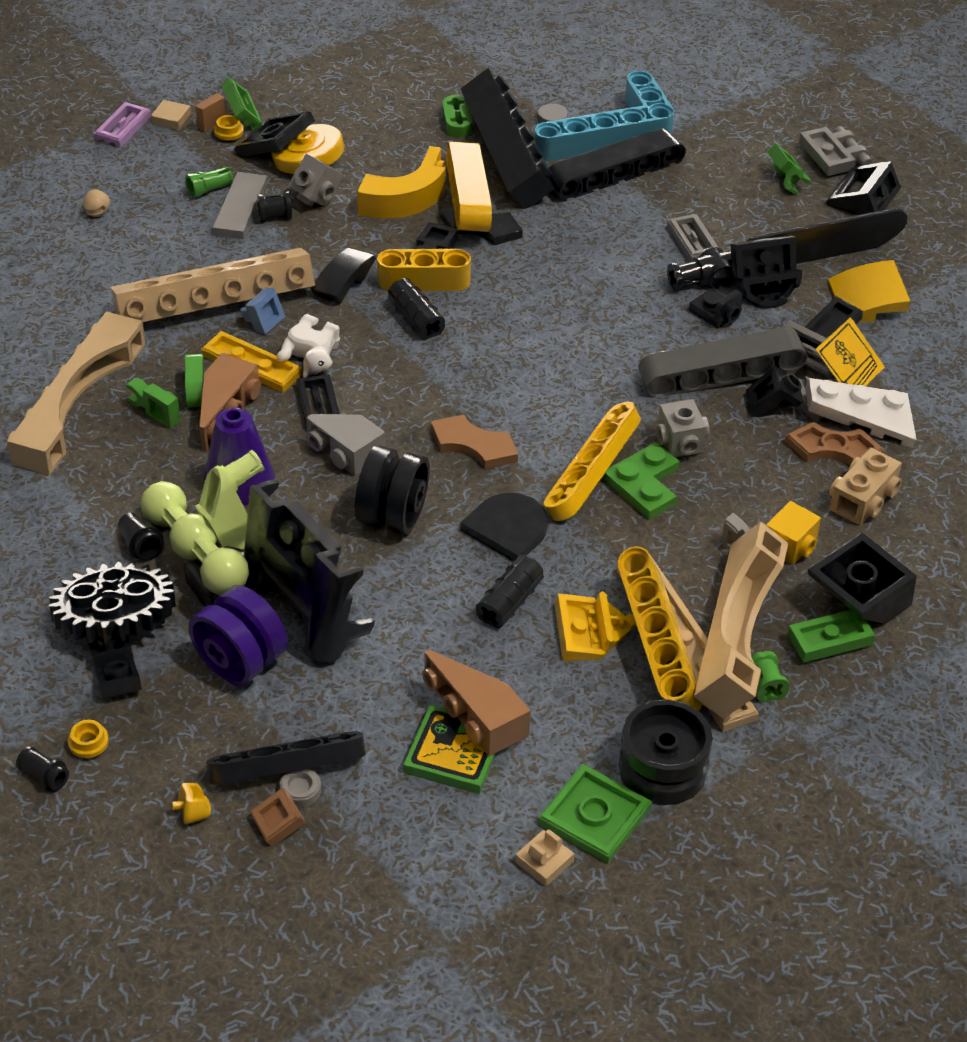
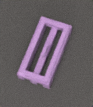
M124 102L94 132V140L99 142L104 140L105 144L109 145L115 143L116 147L121 148L151 117L150 109ZM131 111L132 113L126 118L125 116ZM117 124L119 125L112 133H109Z

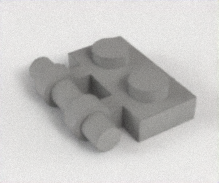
M842 126L835 128L833 133L827 127L800 133V145L827 176L847 172L852 167H855V164H860L861 166L873 164V160L869 157V151L863 145H858L855 135L851 131L845 130Z

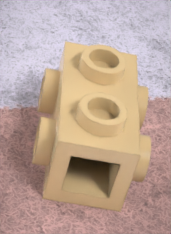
M870 448L861 458L856 457L852 461L848 472L843 477H837L830 488L829 495L832 496L830 510L860 526L869 516L875 518L883 506L884 499L887 496L893 498L901 486L902 479L899 478L902 463L873 448Z

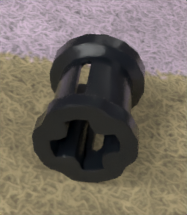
M288 190L283 191L281 195L264 197L262 194H257V206L261 222H266L267 218L283 216L287 219H292V206Z

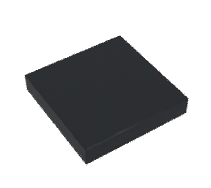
M311 111L269 118L238 143L234 150L240 157L280 151L310 126L315 119Z

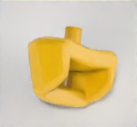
M183 783L178 792V801L172 802V810H182L184 823L190 824L208 818L211 814V805L198 783Z

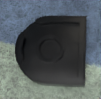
M501 493L486 499L460 522V531L510 560L515 561L521 555L527 556L543 541L548 527V515L541 503L530 496L520 493Z

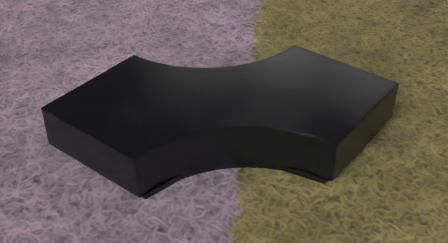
M453 206L440 209V218L444 224L457 229ZM510 212L492 213L489 232L458 230V234L478 235L489 240L493 245H498L522 238L523 229Z

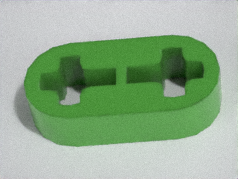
M451 95L443 100L442 114L447 134L455 138L469 136L472 133L473 119L464 96Z
M203 353L185 354L187 408H198L202 404L205 373Z

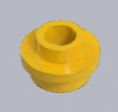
M234 115L219 117L214 126V134L221 140H235L244 133L243 124Z
M83 720L76 723L68 736L70 751L80 758L96 757L103 753L109 744L107 730L95 720ZM87 739H93L92 741H89V742H83V741H85V740H87Z

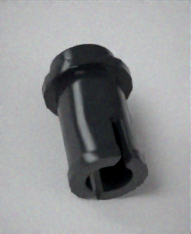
M28 746L24 748L17 757L16 767L39 780L41 787L45 790H59L66 784L69 778V770L62 760H52L38 752L34 747Z

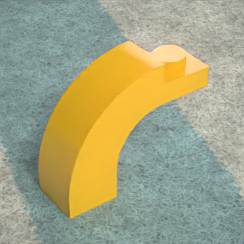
M429 146L421 166L411 174L401 177H382L365 174L357 192L358 215L385 219L400 218L417 214L434 205L445 192L446 163L441 160V148Z

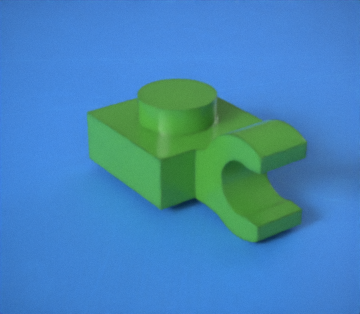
M775 143L767 151L774 161L771 165L772 168L781 177H785L784 187L794 195L799 193L796 190V184L799 180L804 181L806 184L810 183L809 176L806 175L794 157Z

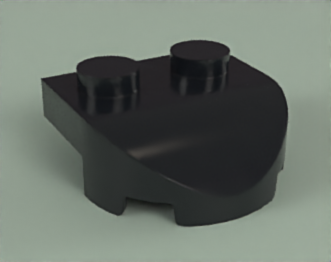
M787 235L730 244L733 282L736 289L743 293L742 296L747 300L764 307L780 306L786 303L793 290L800 286L802 270L797 269L796 243L794 236Z

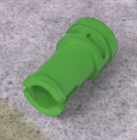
M228 166L206 173L198 172L185 176L186 189L193 199L203 194H208L211 190L231 186L234 181Z

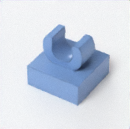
M264 288L245 307L240 309L244 321L252 322L254 330L260 334H267L286 317L277 293L273 288Z

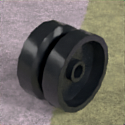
M375 445L364 461L357 484L354 503L357 522L379 526L385 520L388 530L410 534L423 509L430 476L428 457L406 453L400 459L397 450Z
M670 699L652 700L636 707L627 716L622 730V748L619 758L621 780L627 788L658 805L680 804L694 798L704 787L708 772L709 756L713 741L710 724L701 712L686 703Z

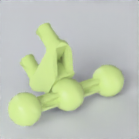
M250 450L246 455L226 467L217 465L209 471L200 502L195 506L199 514H187L185 512L187 509L186 496L179 486L171 482L160 481L150 485L144 491L140 501L143 516L148 522L155 526L171 528L169 534L172 549L178 556L186 560L198 558L202 563L200 568L201 580L204 586L216 595H222L233 585L244 586L249 576L248 563L244 556L234 549L224 547L228 545L244 550L248 514L236 491H238V486L246 482V480L265 470L260 458L253 450ZM216 542H218L222 547L218 548L215 545Z

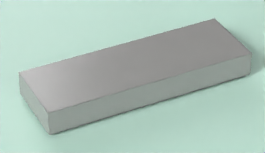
M237 172L213 225V236L244 240L258 208L257 194L263 195L267 187V175Z

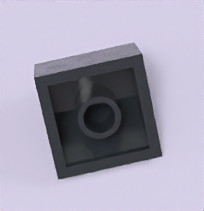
M864 533L859 534L808 569L809 576L862 619L886 624L909 608L913 602L917 575Z

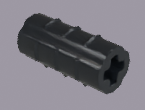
M402 278L390 286L388 299L395 306V310L403 315L404 320L409 322L412 329L421 338L427 340L443 332L445 328L444 317L438 312V308L430 303L429 298L424 296L421 289L410 279Z
M521 555L510 566L505 568L504 574L495 580V584L485 591L483 598L476 604V614L479 619L497 629L501 628L509 618L515 615V611L525 603L526 598L530 594L535 592V588L543 580L544 571L541 565L535 559Z

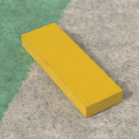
M220 331L201 348L203 357L213 362L221 353H225L257 364L261 384L281 393H284L296 379L303 375V367L290 361L280 362L277 360L276 355L223 331Z

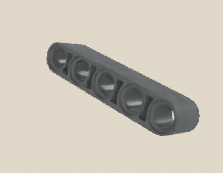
M782 327L652 353L645 356L639 362L638 369L647 393L651 397H656L657 394H664V396L683 394L759 379L774 366L786 373L793 372L804 366L808 356L797 332L793 328Z

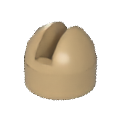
M95 189L88 191L83 200L85 212L88 216L94 218L105 214L110 205L109 197L104 192Z

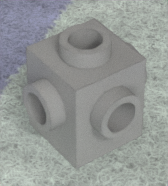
M306 153L299 167L295 170L288 186L298 192L296 198L312 207L316 202L325 207L334 197L344 174Z
M694 399L660 404L658 424L656 426L659 444L664 445L666 450L674 457L703 453L705 438L709 437L710 429L707 418L701 416Z

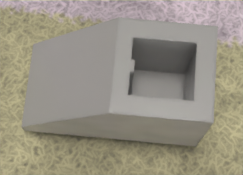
M311 414L306 417V438L310 447L317 452H323L331 458L337 468L346 469L354 476L361 473L364 461L375 445L386 447L385 432L362 415Z

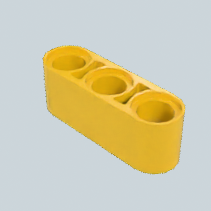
M461 249L385 250L378 254L377 257L378 285L388 291L395 281L408 278L421 291L463 290L471 282V256L468 252Z

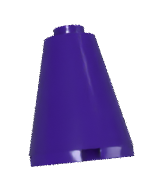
M229 408L219 413L216 417L203 478L205 483L207 474L212 468L217 465L226 467L246 455L250 450H253L260 458L265 470L238 486V491L236 492L243 506L249 505L250 486L275 479L273 467L252 416L246 410Z

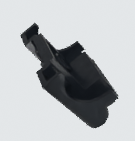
M277 479L250 486L244 558L248 563L249 576L244 586L258 594L274 589L307 624L305 652L307 655L319 663L334 662L340 658L350 640L370 634L375 624L373 618L359 621L348 620L353 600L349 592L363 576L364 569L360 566L344 572L338 570L337 563L341 545L298 501L291 503L287 498L275 502L271 500L270 496L278 489L279 481Z

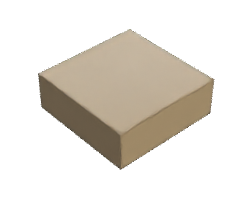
M163 100L151 115V122L154 125L179 130L191 115V107Z

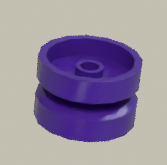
M242 585L230 587L214 601V605L206 606L189 621L188 632L200 658L213 672L233 686L244 687L263 670V666H269L288 649L286 630L277 613L265 599L255 591Z

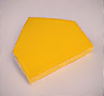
M603 591L599 593L597 600L593 597L558 593L554 602L562 661L600 660L636 626L634 615L629 613L625 616L608 602L607 594Z

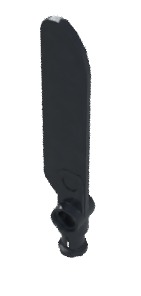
M895 208L758 235L746 241L787 235L794 236L796 264L882 246L905 228L907 215L902 209ZM712 247L702 252L699 257L694 258L693 262L680 265L677 263L668 264L667 277L673 291H679L682 287L695 284L699 287L710 285L713 289H720L719 286L724 288L731 286L734 283L732 278L731 252L724 253L721 248Z

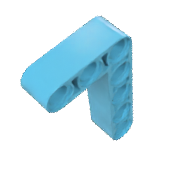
M634 71L628 74L626 82L625 102L629 108L540 123L534 129V143L544 155L540 160L552 161L575 157L662 128L667 129L672 134L674 109L650 73Z

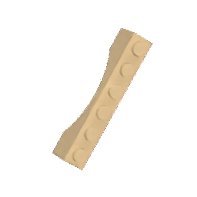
M106 311L98 323L92 326L88 336L82 344H78L66 365L61 366L58 375L50 386L45 387L37 403L26 412L21 424L15 431L10 433L7 439V450L9 451L12 465L51 475L67 453L63 426L68 411L82 392L98 379L132 364L145 346L143 321Z
M759 522L731 544L694 697L723 719L756 696L761 669L755 665L751 657L750 642L752 630L763 600L784 566L788 542L762 522Z

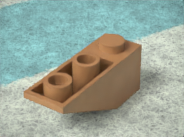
M221 353L205 371L199 425L203 451L207 452L210 448L215 420L219 413L229 408L244 409L250 399L255 400L261 390V381L259 380L257 364Z
M432 650L425 652L424 670L422 671L425 685L431 692L436 691L443 700L449 715L453 718L457 717L464 725L472 743L475 745L479 744L487 755L491 756L529 737L531 710L507 683Z

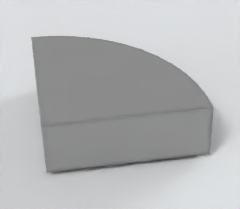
M734 513L725 519L722 545L729 550L733 542L750 530L746 523Z

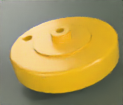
M314 124L308 126L283 149L271 152L278 170L294 174L306 153L327 165H331L343 154L345 146L342 134L337 128L330 125Z

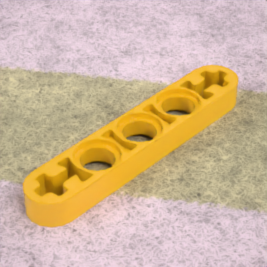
M622 402L612 407L606 413L546 496L544 506L553 521H563L577 513L641 421V417L634 403Z

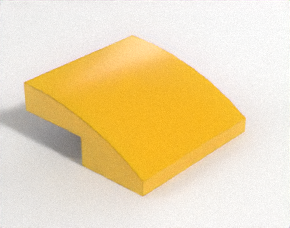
M894 260L861 265L828 279V284L834 298L837 296L863 311V318L859 322H874L877 313L909 311L911 301Z

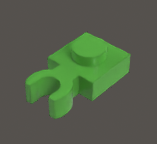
M137 377L126 384V388L134 392V394L128 397V401L136 407L142 406L145 408L148 416L170 429L180 422L179 402L173 393L165 391L153 383L148 386L142 379Z

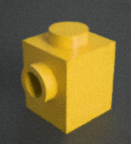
M790 501L766 524L767 527L788 542L785 557L787 563L794 565L801 556L807 558L813 552L817 544L821 517Z

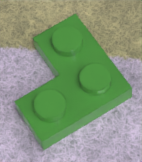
M655 442L608 468L603 475V480L650 520L676 505L677 496L659 480L679 470L680 461L659 443Z

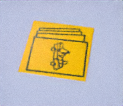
M851 317L816 348V351L839 383L866 386L885 368Z

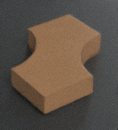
M465 415L431 421V431L440 452H460L470 455L478 460L484 469L518 462V452L508 431L494 432L480 429L471 424Z
M812 422L785 436V443L806 462L828 458L851 465L856 457L861 458L870 448L884 454V449L862 429L839 432L823 428L817 423Z

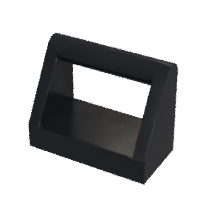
M892 162L852 167L827 199V206L857 216L885 211L901 188ZM857 180L865 182L859 192L848 193Z

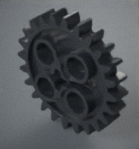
M117 562L113 568H108L107 565L101 564L100 570L97 571L86 568L87 574L74 573L72 574L73 581L62 580V587L54 588V596L49 597L51 620L55 624V629H62L64 636L74 634V640L88 636L89 643L94 642L98 637H103L104 643H108L112 637L116 636L120 641H125L126 635L130 633L140 637L141 629L153 631V623L164 624V616H171L173 614L172 608L176 607L173 582H170L169 575H161V569L150 571L148 564L138 569L136 568V562H132L127 567H122L121 562Z

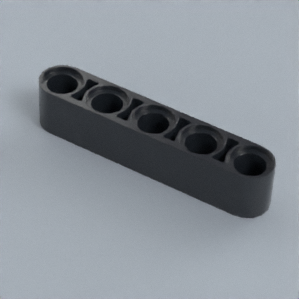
M662 128L556 162L549 167L553 174L549 178L554 186L553 191L562 201H568L567 198H577L594 192V189L598 188L601 190L619 184L618 181H628L646 175L645 172L650 171L652 173L670 167L669 164L672 163L679 164L685 157L686 148L667 129Z

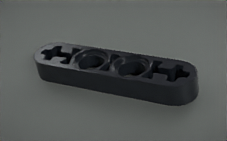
M350 731L223 754L210 758L206 763L210 783L227 784L351 761L366 755L363 733Z

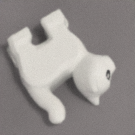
M308 314L304 315L299 323L289 330L281 351L276 356L280 362L289 360L291 354L304 358L303 378L329 371L333 363L330 358L332 349H337L340 342V328L338 325L327 322L321 331L314 330L311 327L316 325L318 318Z

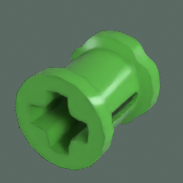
M772 651L753 654L751 657L755 665H758L761 669L756 691L757 699L760 702H769L784 698L790 690V683L786 677L781 675L778 669L779 659L777 655Z

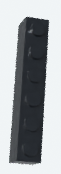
M487 68L463 86L461 92L508 193L523 209H527L554 190V186L549 178L553 174L548 165L543 160H540L544 155L539 147L532 142L535 140V137L525 125L527 121L517 108L518 103L508 91L510 86L501 74L495 76Z

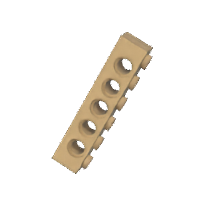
M296 248L112 286L110 290L115 314L146 322L250 300L264 288H273L278 294L315 286L310 254L302 248Z

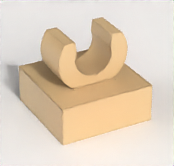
M548 829L547 831L542 830L515 854V863L544 886H547L574 862L575 853L562 844V839Z

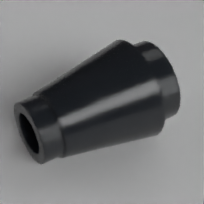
M134 513L124 514L119 519L118 528L133 557L142 560H152L161 553L164 542L163 535L159 529Z

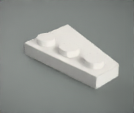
M809 378L805 387L809 412L847 426L857 423L870 428L871 435L883 438L884 434L902 440V446L914 447L917 439L908 393Z

